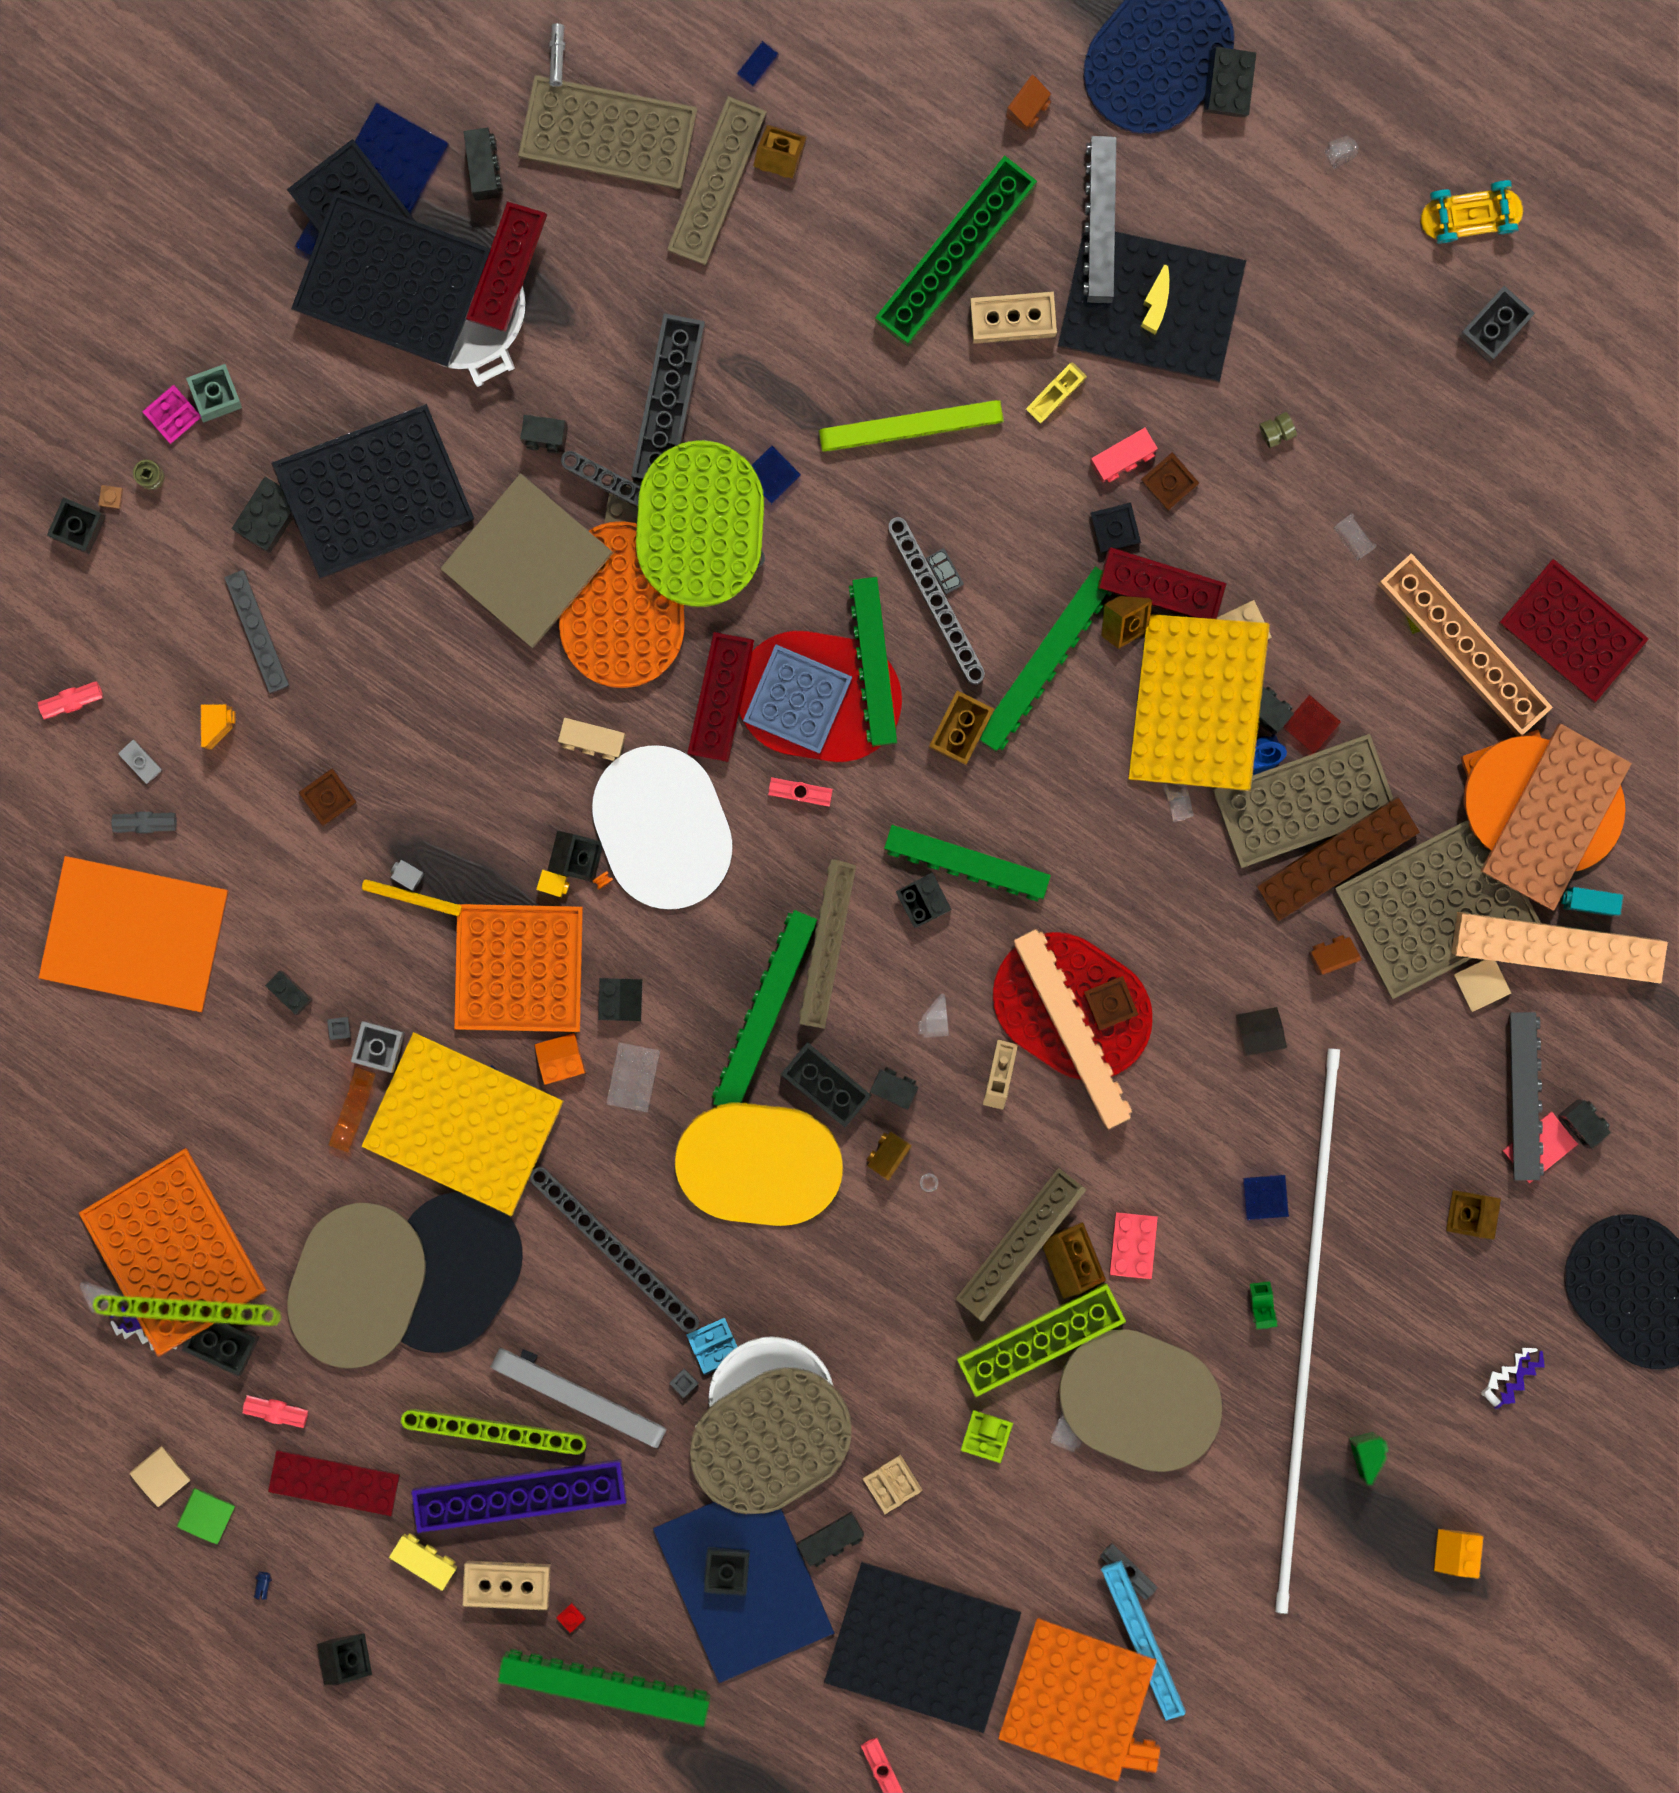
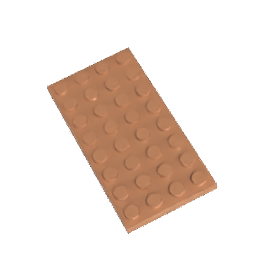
M1558 724L1480 871L1554 911L1632 763L1570 728Z

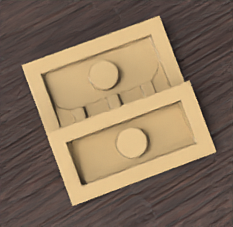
M1484 959L1454 974L1472 1012L1511 994V990L1497 961Z
M163 1446L159 1447L129 1472L135 1482L157 1507L190 1481V1477L178 1466L176 1460Z
M901 1454L863 1478L884 1514L902 1505L903 1502L922 1491L921 1486Z

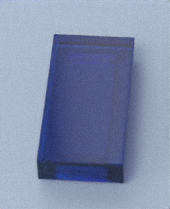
M762 41L737 72V75L754 87L779 56V53Z

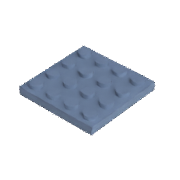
M775 645L743 722L820 754L852 680V676Z

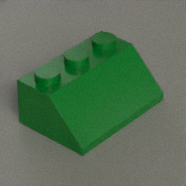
M1369 1432L1351 1437L1349 1441L1360 1479L1367 1485H1372L1387 1459L1385 1453L1388 1452V1447L1383 1438L1374 1432Z

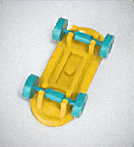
M1510 180L1490 184L1491 190L1456 196H1451L1449 189L1438 190L1430 193L1431 202L1422 211L1421 225L1425 233L1437 239L1439 244L1456 241L1458 237L1497 231L1498 234H1509L1519 231L1518 223L1523 215V206L1519 197L1514 192L1508 190L1512 188Z

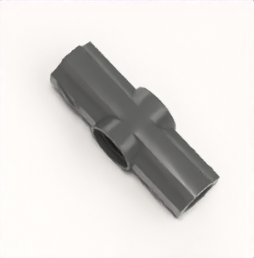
M172 812L112 814V831L116 833H154V831H176L177 828L176 813Z
M1113 1543L1107 1546L1101 1553L1100 1557L1108 1565L1122 1561L1124 1568L1129 1566L1134 1568V1574L1129 1579L1133 1589L1144 1600H1147L1158 1588Z

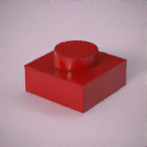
M573 1603L568 1605L556 1617L570 1633L586 1619Z

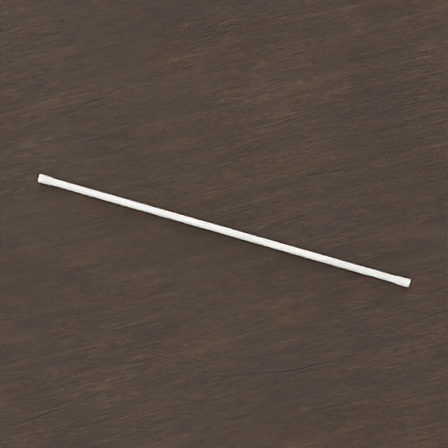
M1328 1049L1327 1073L1279 1587L1275 1612L1288 1613L1289 1582L1336 1079L1340 1059L1339 1049Z

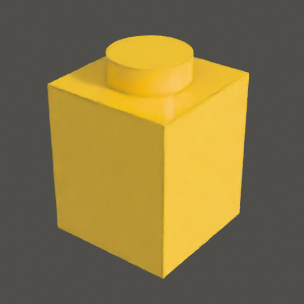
M542 870L536 890L562 898L563 894H567L570 882H567L568 878Z

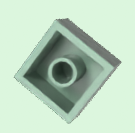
M226 364L186 378L202 422L242 409Z

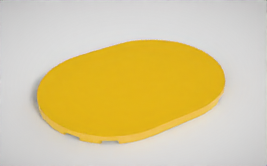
M746 1103L723 1104L698 1115L682 1133L675 1156V1168L679 1184L685 1195L699 1209L723 1220L774 1226L798 1224L822 1212L838 1192L843 1171L841 1151L833 1134L824 1124L822 1125L814 1119L813 1116L790 1108Z

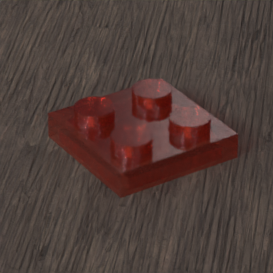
M1309 695L1282 728L1314 754L1341 721Z

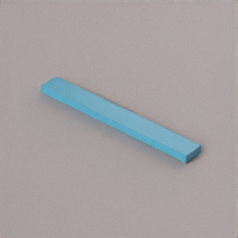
M1122 1561L1102 1567L1101 1571L1136 1652L1157 1659L1150 1685L1165 1720L1185 1715L1186 1710Z

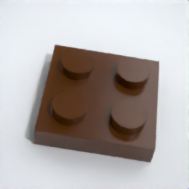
M1173 452L1141 479V482L1167 511L1199 485L1197 479Z
M333 768L298 792L323 827L357 803Z
M1123 976L1084 992L1099 1031L1139 1015Z

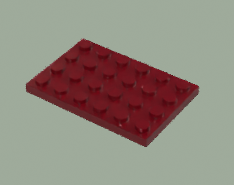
M1554 559L1547 564L1499 621V624L1594 703L1649 640L1648 637Z

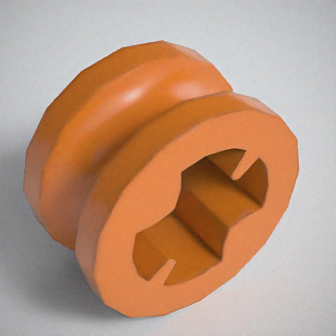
M608 871L592 881L597 884L598 890L613 880L612 877H608Z

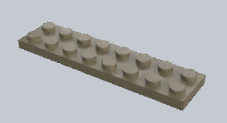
M727 97L667 248L668 252L704 266L707 265L767 111L732 97Z
M831 859V863L828 866V879L823 890L824 900L819 910L820 920L815 931L816 941L811 951L812 961L811 967H809L807 972L808 982L803 993L804 1003L799 1013V1024L825 1029L856 865Z
M1058 1168L956 1297V1300L983 1322L1087 1189Z

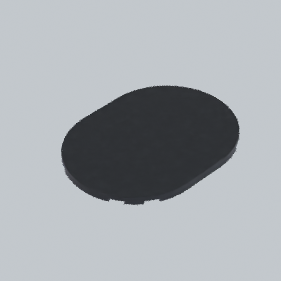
M452 1192L427 1201L408 1219L409 1224L417 1232L423 1244L426 1274L410 1324L401 1342L416 1350L430 1353L451 1352L465 1347L476 1340L488 1328L509 1296L522 1268V1240L512 1218L508 1214L461 1192Z
M1618 1214L1595 1222L1576 1239L1566 1260L1565 1287L1573 1309L1583 1322L1624 1360L1640 1367L1658 1370L1679 1366V1239L1661 1223L1640 1215Z

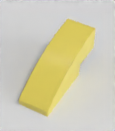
M1167 265L1163 266L1143 304L1149 307L1150 310L1141 327L1153 334H1156L1167 306L1169 295V269Z
M1073 362L1070 363L1026 410L1042 423L1087 376Z

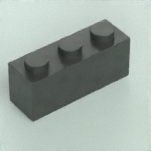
M851 1511L797 1542V1546L809 1567L812 1565L818 1567L825 1563V1558L831 1554L835 1557L844 1552L843 1548L849 1544L855 1546L860 1543L864 1532Z

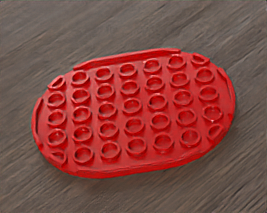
M789 631L768 638L752 651L739 710L742 720H744L775 645L852 676V680L820 754L744 722L750 733L763 745L779 753L829 762L855 761L872 754L881 747H872V742L867 741L866 730H870L869 721L865 722L864 709L868 708L867 701L862 700L861 689L865 688L864 680H860L859 668H863L862 659H857L856 647H860L859 640L809 631ZM887 660L896 728L901 713L902 692L898 676Z
M1043 933L1047 940V943L1044 944L1047 951L1052 950L1057 960L1054 963L1056 969H1061L1066 978V981L1063 982L1066 989L1071 988L1076 998L1073 1000L1075 1007H1080L1085 1016L1082 1019L1084 1025L1090 1026L1094 1037L1091 1038L1094 1045H1099L1104 1054L1101 1057L1103 1063H1108L1113 1072V1075L1110 1077L1123 1072L1142 1054L1152 1031V1005L1144 985L1130 969L1087 940L1068 933ZM1014 947L1002 961L993 986V1003L999 1023L1006 1034L1020 1047L1061 1074L1081 1080ZM1123 976L1139 1015L1099 1031L1084 992Z

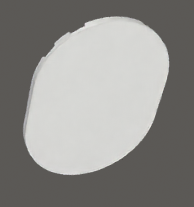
M645 746L633 749L621 755L606 768L594 792L592 805L593 819L608 862L619 884L636 900L660 909L685 908L707 898L720 885L728 871L732 857V837L716 791L706 771L689 755L666 746Z

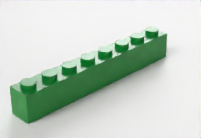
M877 577L852 580L853 585H849L850 598L855 600V606H851L852 617L857 618L858 625L854 627L855 639L860 641V647H856L857 659H862L863 668H859L860 680H864L865 688L861 689L862 700L867 701L868 708L864 709L865 722L869 721L870 730H866L867 741L872 742V747L897 744Z
M891 825L884 850L888 851L887 855L899 858V855L908 857L907 861L919 864V861L927 863L928 868L939 870V867L947 869V874L957 877L960 873L967 876L966 880L975 883L982 880L987 882L986 886L998 889L1001 886L1007 888L1006 892L1018 896L1020 892L1027 895L1026 899L1038 902L1039 899H1044L1051 877L1049 874L895 825Z

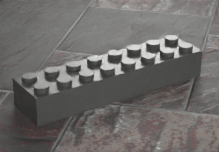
M665 313L663 315L631 475L632 480L642 481L649 467L662 453L681 444L683 441L706 326L705 321Z

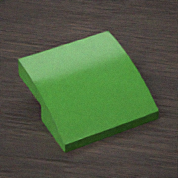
M194 1488L177 1527L209 1542L218 1544L235 1506L214 1497L212 1494Z

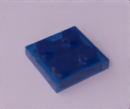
M773 446L766 450L751 465L761 482L763 495L771 505L801 476Z
M1285 1175L1243 1178L1246 1220L1289 1217Z

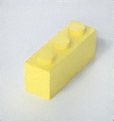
M404 1534L389 1558L443 1591L457 1569V1566L454 1565L455 1561L448 1556L441 1557L437 1554V1550L428 1544L425 1547L419 1543L420 1539L413 1534Z

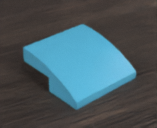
M725 1318L687 1334L704 1375L716 1371L722 1360L738 1347Z

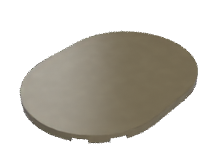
M355 1203L330 1212L313 1228L303 1248L287 1299L288 1318L292 1331L301 1346L313 1357L335 1367L359 1368L383 1359L401 1342L410 1324L426 1274L423 1244L409 1222L402 1215L386 1206L374 1203Z
M1110 1330L1081 1344L1067 1360L1060 1379L1059 1396L1062 1413L1067 1425H1069L1076 1437L1098 1452L1144 1470L1165 1472L1177 1470L1193 1463L1210 1447L1219 1430L1222 1417V1400L1217 1382L1206 1365L1191 1353L1138 1331Z
M794 1367L776 1368L763 1372L713 1403L697 1422L690 1445L691 1466L695 1478L702 1490L714 1502L734 1512L765 1514L778 1510L826 1481L841 1466L851 1441L849 1410L838 1390L829 1381L814 1372Z

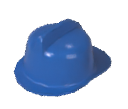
M1275 734L1256 740L1252 776L1275 768L1286 757V747L1280 744Z

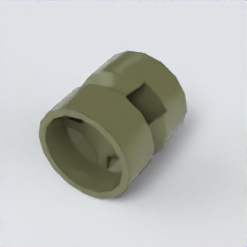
M1287 412L1275 416L1274 421L1269 419L1259 424L1261 434L1269 448L1281 444L1282 439L1287 441L1297 436L1295 426Z
M141 460L135 465L133 470L135 481L147 490H155L164 482V471L152 460Z

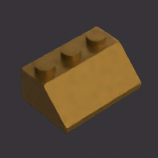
M957 690L929 748L967 765L994 708Z
M1083 1222L1052 1234L1042 1246L1063 1299L1080 1294L1106 1281Z

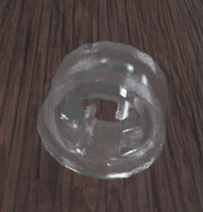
M924 1174L920 1178V1186L926 1192H933L938 1187V1179L934 1174ZM929 1177L934 1178V1187L925 1188L924 1185L926 1184H923V1180L929 1179Z

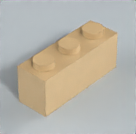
M564 718L558 742L563 744L562 748L574 751L576 747L583 749L582 753L594 756L596 752L603 754L602 758L614 761L615 758L621 756L626 734Z

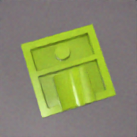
M973 1410L960 1450L1001 1463L1013 1422Z

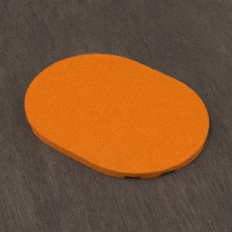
M617 521L601 524L592 528L589 532L614 553L559 617L560 637L568 658L584 676L604 686L631 688L656 679L669 668L677 657L684 637V605L673 602L661 595L644 576L636 552V523Z
M1534 736L1509 738L1491 746L1473 765L1465 785L1464 808L1466 809L1468 823L1472 832L1490 851L1493 849L1550 740ZM1621 785L1575 871H1580L1596 864L1616 844L1625 820V799Z

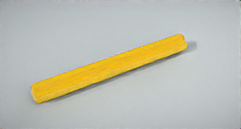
M365 879L362 883V890L455 916H459L462 906L371 880Z

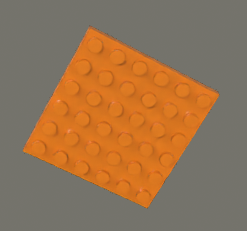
M458 904L462 908L460 915L457 916L454 1029L580 1032L583 907Z
M1037 1618L998 1739L1118 1781L1157 1659Z

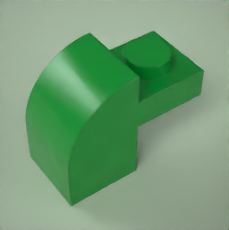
M1270 1281L1249 1284L1252 1317L1256 1329L1277 1327Z

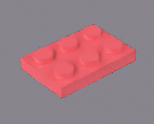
M1115 1213L1109 1275L1152 1279L1157 1216Z

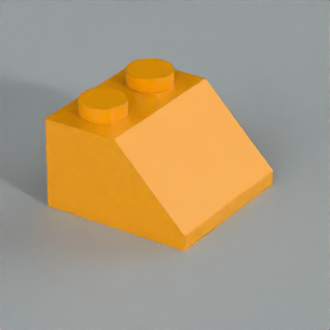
M226 704L201 705V747L213 749L232 729V724L236 722V713L232 711V707Z
M1438 1529L1434 1571L1455 1576L1479 1578L1483 1536L1480 1533Z

